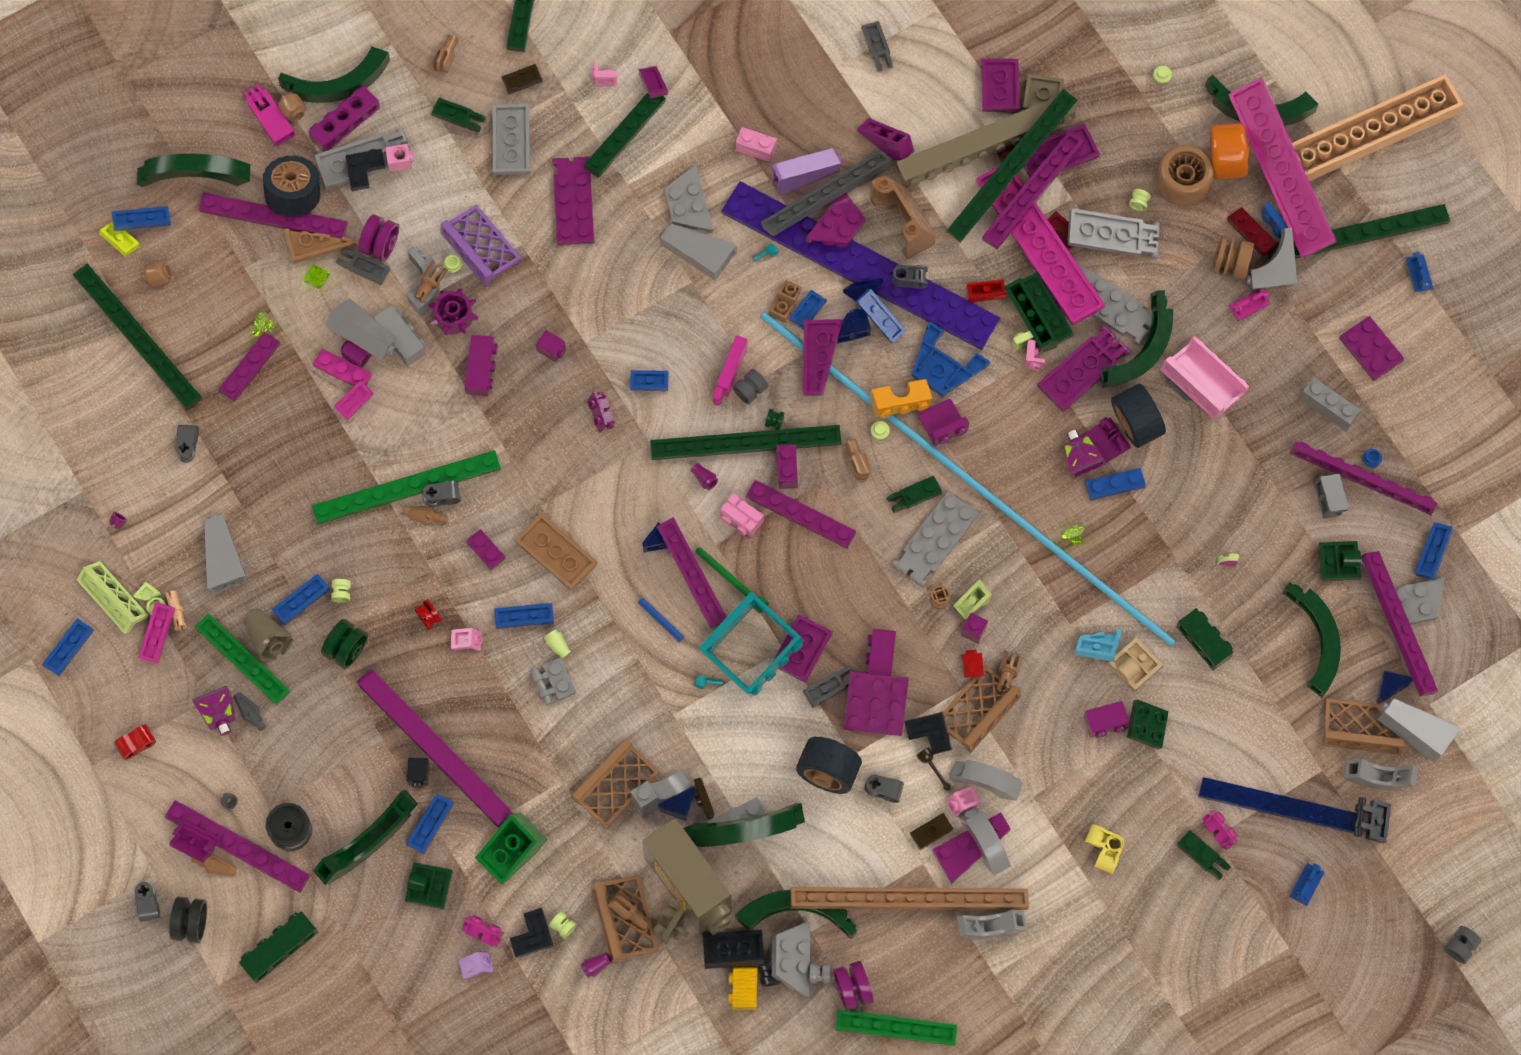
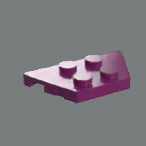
M847 193L833 201L807 236L806 242L812 243V240L823 242V245H836L837 247L846 248L864 225L866 218Z

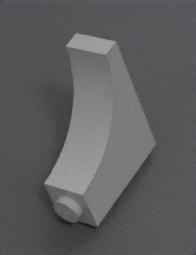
M1292 228L1281 229L1278 249L1268 262L1258 268L1248 270L1246 284L1249 285L1250 289L1298 284Z
M681 770L659 782L648 783L646 781L630 791L632 803L643 819L692 789V785Z

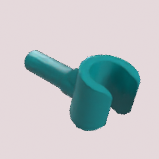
M769 244L763 252L752 258L756 261L767 254L775 257L779 250L774 244Z
M700 675L697 677L694 686L704 689L705 684L722 685L723 680L707 679V677Z

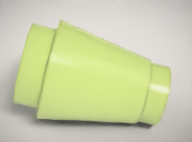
M556 629L544 637L545 644L560 656L561 659L571 652L561 632H558Z

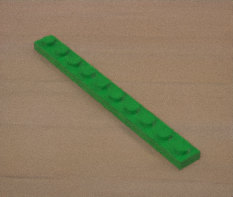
M493 450L314 504L312 509L317 525L422 494L423 489L429 484L447 481L462 482L501 470L496 451Z

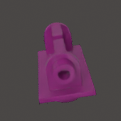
M594 391L588 398V407L592 411L594 424L598 428L599 433H601L605 427L607 429L614 428L615 421L611 411L604 412V410L610 408L606 395H603V392L596 393Z

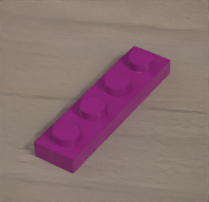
M264 332L222 384L219 391L235 402L280 346V341Z

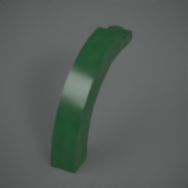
M371 46L364 60L355 69L339 78L328 81H307L280 73L278 81L283 90L298 94L304 102L329 103L351 97L356 89H360L363 86L368 88L386 69L390 62V57L387 51Z
M1212 74L1207 78L1205 85L1207 92L1212 96L1214 95L1212 104L1225 115L1241 122L1228 95L1232 92ZM1304 92L1291 101L1275 104L1284 126L1300 122L1314 114L1318 103L1307 92Z
M184 153L164 155L145 160L144 166L137 168V185L144 187L170 178L201 177L216 179L239 186L250 181L251 164L229 157L210 154Z
M1157 290L1150 293L1152 321L1145 345L1129 362L1102 368V388L1121 385L1140 377L1150 370L1163 355L1173 327V309H1166L1167 297L1165 296V290Z
M1289 582L1282 594L1305 611L1312 620L1319 635L1320 661L1317 671L1307 687L1323 698L1331 686L1339 667L1341 654L1339 631L1329 608L1313 590L1309 588L1304 593L1300 586Z
M406 789L402 790L388 808L365 831L338 851L323 857L313 872L327 885L356 868L383 846L411 817L410 813L418 805L416 800Z
M794 803L779 810L754 817L725 822L695 823L683 829L696 847H711L747 842L780 834L797 828L796 825L804 823L805 818L802 803Z
M790 890L777 891L761 896L748 903L735 914V919L748 931L772 915L786 911H805L817 914L831 921L851 940L857 934L856 924L849 918L845 919L848 915V910L791 909Z

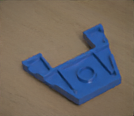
M929 322L912 377L916 380L926 379L929 388L944 397L988 367L990 361L976 352L964 367L934 347L943 335L944 330Z

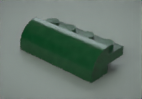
M1038 272L1024 279L1019 278L1004 286L1042 352L1052 350L1059 343L1074 336Z

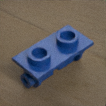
M1419 251L1414 252L1412 257L1406 258L1415 292L1433 289L1424 254H1420Z
M1307 863L1289 897L1307 906L1325 873L1320 870L1321 866L1315 863L1313 865Z

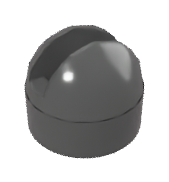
M225 793L220 798L221 805L227 810L235 808L238 802V798L232 793Z

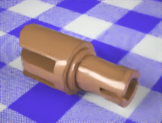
M451 34L447 36L444 46L438 48L430 66L431 70L448 73L455 57L453 51L459 40L458 37L455 35L451 36Z
M431 260L420 279L422 284L414 295V298H420L419 301L422 303L425 302L432 289H437L447 272V269L444 268L435 281L434 279L442 267L438 264L430 277H428L435 264L433 260Z
M851 439L845 444L850 454L848 461L856 480L865 482L869 478L872 469L866 454L861 453L857 440Z
M1009 651L1004 652L998 671L1001 677L997 689L1001 691L1004 685L1003 692L1009 691L1011 681L1017 677L1023 659L1022 656H1019L1014 667L1016 654L1012 653L1008 664H1005Z
M618 891L608 904L624 920L630 919L642 930L651 922L638 910V905L622 891Z

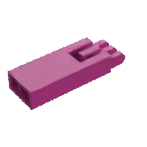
M256 84L257 92L251 87L249 91L252 95L249 96L246 91L242 93L246 98L248 107L275 147L296 135L266 89L263 90L259 84ZM259 103L261 108L266 104L267 108L260 111L256 104Z
M735 336L713 393V403L716 406L720 405L723 396L729 397L748 348V339Z

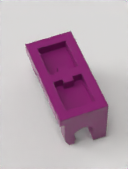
M182 820L181 824L172 833L175 837L170 841L169 846L202 863L215 851L217 836L185 820Z

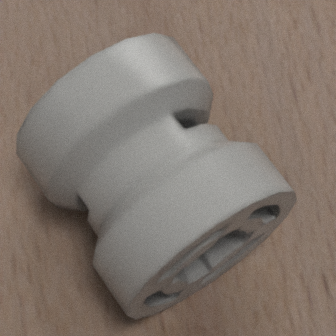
M810 964V984H816L817 982L830 984V964H823L822 966Z

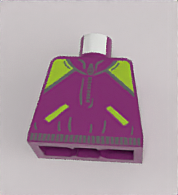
M1077 430L1067 434L1070 443L1064 446L1072 479L1106 465L1104 457L1089 436L1080 438Z
M228 686L192 699L210 730L218 728L220 736L231 733L229 723L235 721L236 717Z

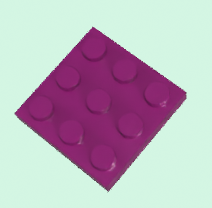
M850 671L844 730L902 736L909 677Z

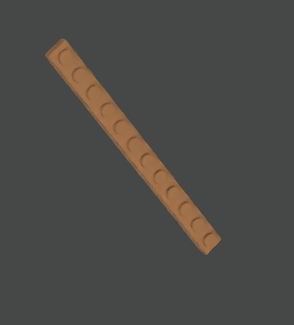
M790 888L791 909H1029L1028 889Z

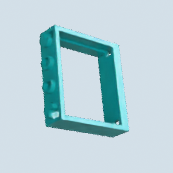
M750 592L698 649L752 698L753 695L756 696L762 691V686L766 681L769 682L775 677L776 671L780 666L784 667L788 663L792 653H796L801 649L804 640L755 594ZM757 605L787 632L793 640L748 687L717 659L712 652Z

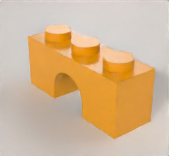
M927 380L908 382L905 391L906 397L895 396L890 386L872 389L869 399L875 418H887L893 414H907L910 411H923L929 408L932 396Z

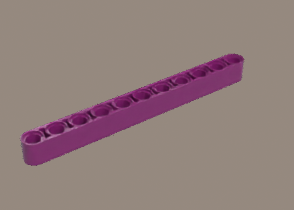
M372 669L356 682L385 714L498 828L501 827L510 814H514Z

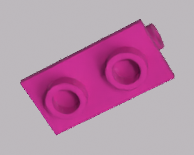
M1259 289L1228 306L1239 321L1270 305L1267 299L1269 295L1266 290L1262 291Z
M1211 810L1209 811L1212 814L1211 816L1207 814L1202 818L1203 824L1211 834L1216 830L1219 831L1214 838L1222 848L1227 850L1232 846L1231 842H1239L1236 839L1237 833L1232 827L1228 828L1224 823L1225 818L1219 811Z
M476 915L465 918L464 921L468 922V924L464 923L462 926L465 934L476 939L482 933L480 941L492 947L494 945L498 946L501 941L499 938L505 934L499 926L495 924L488 925L483 922L482 918Z

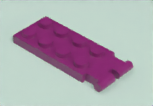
M590 156L573 157L574 163H569V158L553 159V166H557V174H553L557 245L594 243L591 173L587 172L584 168V164Z
M1105 325L1099 330L1101 333L1096 338L1091 336L1037 384V387L1062 412L1067 410L1102 379V368L1116 366L1118 364L1117 360L1123 354L1128 356L1131 353V350L1120 340L1116 343L1113 342L1116 336Z

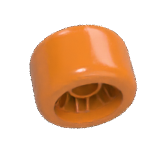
M1242 123L1216 124L1211 126L1210 149L1214 178L1216 180H1228L1246 177L1248 175L1249 146L1248 141H1246L1245 126Z

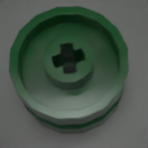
M342 619L328 634L323 643L321 654L329 660L335 659L337 665L347 669L362 652L368 639V633L361 628L354 629L353 623Z

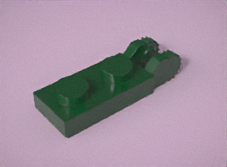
M438 98L431 113L433 117L464 128L467 127L475 132H480L481 127L470 122V118L481 123L486 119L483 115L474 112L470 108L442 98Z
M933 475L889 495L886 499L888 502H893L900 498L903 499L904 502L898 503L891 508L893 513L939 496L942 494V490Z
M1191 830L1176 845L1216 879L1220 880L1223 876L1220 871L1212 866L1214 862L1226 871L1231 868L1219 854Z

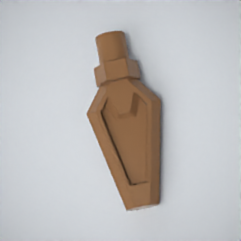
M406 506L404 508V515L426 525L432 522L446 524L448 521V516L435 512L432 507Z
M216 855L209 856L204 863L194 858L191 860V862L197 863L198 866L204 867L208 873L235 876L237 872L236 866Z

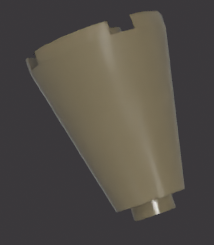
M251 609L246 613L244 621L258 657L262 661H274L277 659L276 656L278 654L284 655L290 649L293 639L287 630L260 609Z

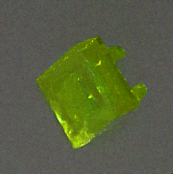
M312 264L304 277V282L321 290L330 273Z
M259 311L255 317L252 335L260 336L263 331L271 332L274 321L266 320L267 313Z
M1076 525L1061 532L1063 539H1071L1073 546H1077L1083 543L1080 534L1084 533L1085 529L1083 525Z

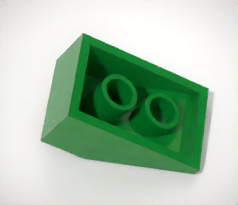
M522 813L510 814L475 858L503 885L539 851L548 839Z

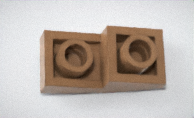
M785 280L778 292L777 299L769 311V315L786 323L803 287Z

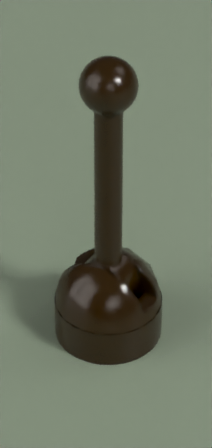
M930 747L919 752L916 755L919 761L929 763L942 782L943 789L946 791L950 790L951 785L946 783L932 762L933 752Z

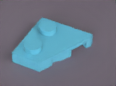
M1116 629L1115 633L1106 635L1104 632H1099L1094 635L1080 636L1076 647V655L1114 662L1122 636V629Z

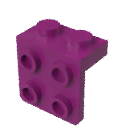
M951 399L942 401L918 414V418L934 447L939 444H945L956 436L965 434L969 428V421L966 417L962 418Z

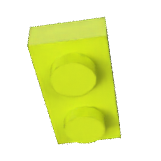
M113 221L100 229L99 234L125 257L139 248L140 243L125 230L114 231Z

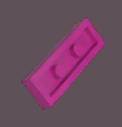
M324 349L320 351L313 363L315 368L353 387L360 380L367 385L372 377L371 372Z
M155 602L138 658L159 663L176 608Z

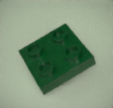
M1357 541L1319 542L1321 581L1361 579V553L1358 550Z
M1133 700L1127 738L1155 749H1162L1169 711L1141 700Z
M414 862L407 882L405 902L444 910L453 870Z

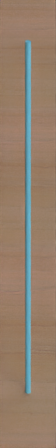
M766 312L761 315V319L804 352V343ZM831 365L829 373L872 407L869 399L870 395ZM895 415L886 418L1171 647L1174 645L1176 640Z

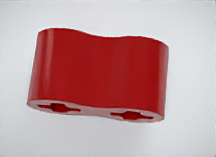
M144 724L135 728L132 732L119 737L114 744L123 760H129L141 751L152 747L156 740L149 727Z

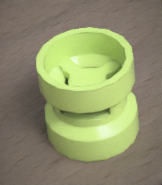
M347 579L332 580L331 587L333 588V593L331 594V601L336 603L349 602L351 581Z
M562 911L549 924V927L557 930L563 939H566L577 926L573 920L567 919V915Z

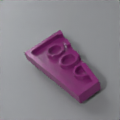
M842 319L804 320V396H823Z
M1001 812L988 819L1000 840L1010 832L1011 828ZM968 830L932 849L951 885L982 857L975 840Z

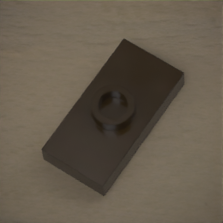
M536 64L501 76L508 94L543 82Z
M702 778L694 779V786L698 794L695 796L699 807H703L707 820L713 819L714 810Z
M942 813L910 832V835L919 850H922L954 831V828L945 814Z

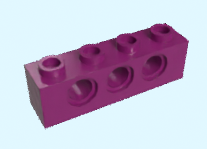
M365 86L356 89L351 97L340 102L334 111L328 112L323 120L311 126L308 131L310 139L322 152L332 149L380 109L379 100ZM356 105H360V106H361V107L358 108V109H354V108H353V107L356 106ZM341 117H347L345 120H339ZM328 128H332V129H333V130L330 131V132H326V130H327Z

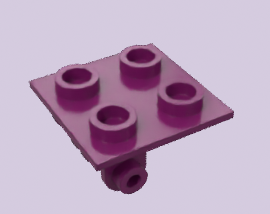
M1104 417L1100 420V424L1080 435V438L1084 436L1091 438L1104 457L1105 463L1132 448L1111 417L1108 419Z

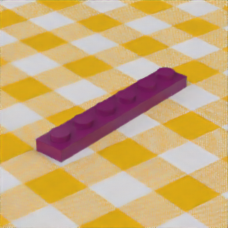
M757 480L753 482L746 495L747 499L845 549H848L856 535V531Z
M674 517L657 526V529L710 629L721 624L727 617Z

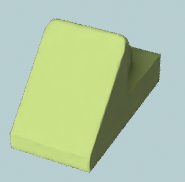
M978 580L953 606L967 620L970 613L974 614L980 607L989 603L992 594L981 580Z

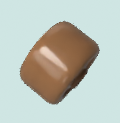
M1180 145L1170 149L1162 157L1156 175V184L1160 194L1167 201L1179 206H1190L1202 201L1210 191L1214 178L1212 160L1202 149L1192 145Z

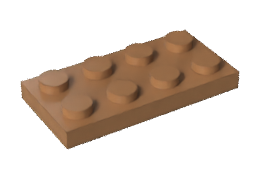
M542 513L515 539V542L570 591L598 564L595 559Z

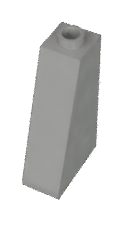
M670 224L668 228L665 227L660 233V243L663 247L713 280L718 278L737 253V245L674 224Z
M348 299L331 311L326 323L327 327L380 360L393 355L397 339L353 300Z
M223 514L210 516L204 523L207 586L212 595L248 580Z
M1395 698L1390 704L1386 702L1379 710L1382 714L1377 719L1433 763L1442 756L1461 729L1450 722Z

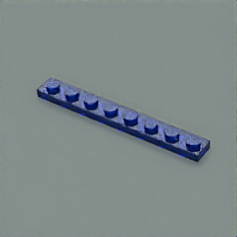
M1206 777L1202 778L1199 798L1354 833L1353 822L1356 821L1355 812Z

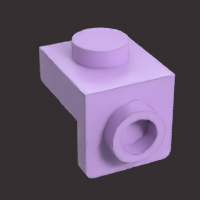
M476 952L459 960L463 979H470L482 973L493 972L492 959L489 953Z

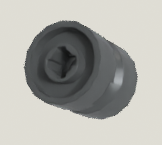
M751 369L744 375V380L740 379L733 386V390L744 403L749 405L757 398V393L761 394L768 388V383L759 372Z
M1460 926L1454 934L1455 939H1450L1444 950L1456 961L1466 964L1472 955L1471 950H1476L1482 940L1471 929Z

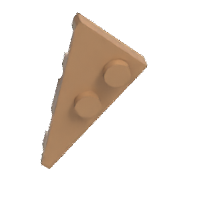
M288 228L284 229L293 263L357 246L355 240L346 237L341 239L327 234L309 233L307 231L296 232L290 231Z

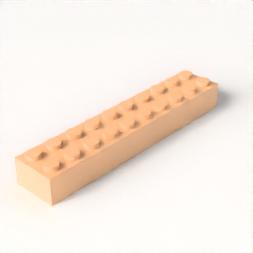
M1445 74L1293 142V145L1308 179L1311 181L1460 114L1464 104Z

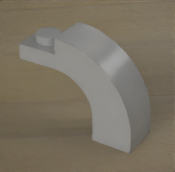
M414 247L407 251L409 259L422 274H424L431 260L434 261L431 256L426 259L425 255L420 250L417 252ZM436 263L434 264V266L432 267L431 271L429 272L428 277H430L431 273L433 272V270H434L435 267L437 266ZM438 273L437 276L435 277V279H434L435 281H436L437 278L439 277V273ZM422 283L407 295L408 303L420 316L429 309V303L436 301L440 291V284L437 289L430 291L424 303L419 301L420 298H414Z
M1362 758L1350 759L1346 762L1344 779L1366 787L1403 791L1407 787H1416L1418 768L1415 766L1387 767L1373 764Z
M967 760L966 762L956 761L950 776V780L953 782L976 785L995 793L1001 799L1017 801L1023 785L1022 781L1001 769L972 760Z
M974 807L959 815L960 821L975 840L984 863L991 873L996 875L1011 867L1004 847L985 814L980 812L977 807Z
M1010 910L990 916L961 915L957 917L960 937H965L966 940L998 938L1027 931L1024 911Z

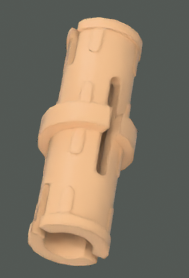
M170 591L171 595L167 592L165 597L167 598L168 606L176 608L172 620L174 629L179 631L182 630L181 626L183 629L187 627L183 616L184 609L180 605L177 591Z

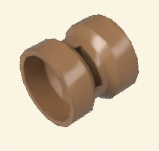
M941 585L933 588L930 597L932 607L939 610L947 607L950 598L948 588Z

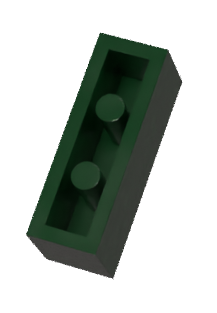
M1195 608L1178 621L1177 629L1213 671L1232 657L1234 653L1232 651L1233 647L1228 641H1224L1221 638V634L1215 626L1210 625L1204 612H1199Z

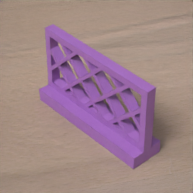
M477 205L448 222L446 220L441 223L440 233L484 286L490 284L493 278L522 259ZM476 212L480 217V221L468 220L469 215ZM457 223L466 224L465 231L457 230L453 225ZM468 224L479 226L478 233L467 231ZM481 226L489 227L491 235L480 233ZM466 236L477 237L476 244L468 243L465 240ZM479 238L490 239L489 246L478 245ZM492 240L500 241L503 244L502 248L491 247ZM477 249L487 250V257H480L477 254ZM490 251L500 252L501 258H489ZM503 253L511 254L514 259L511 261L502 260ZM488 262L500 264L499 268L492 272L488 267Z

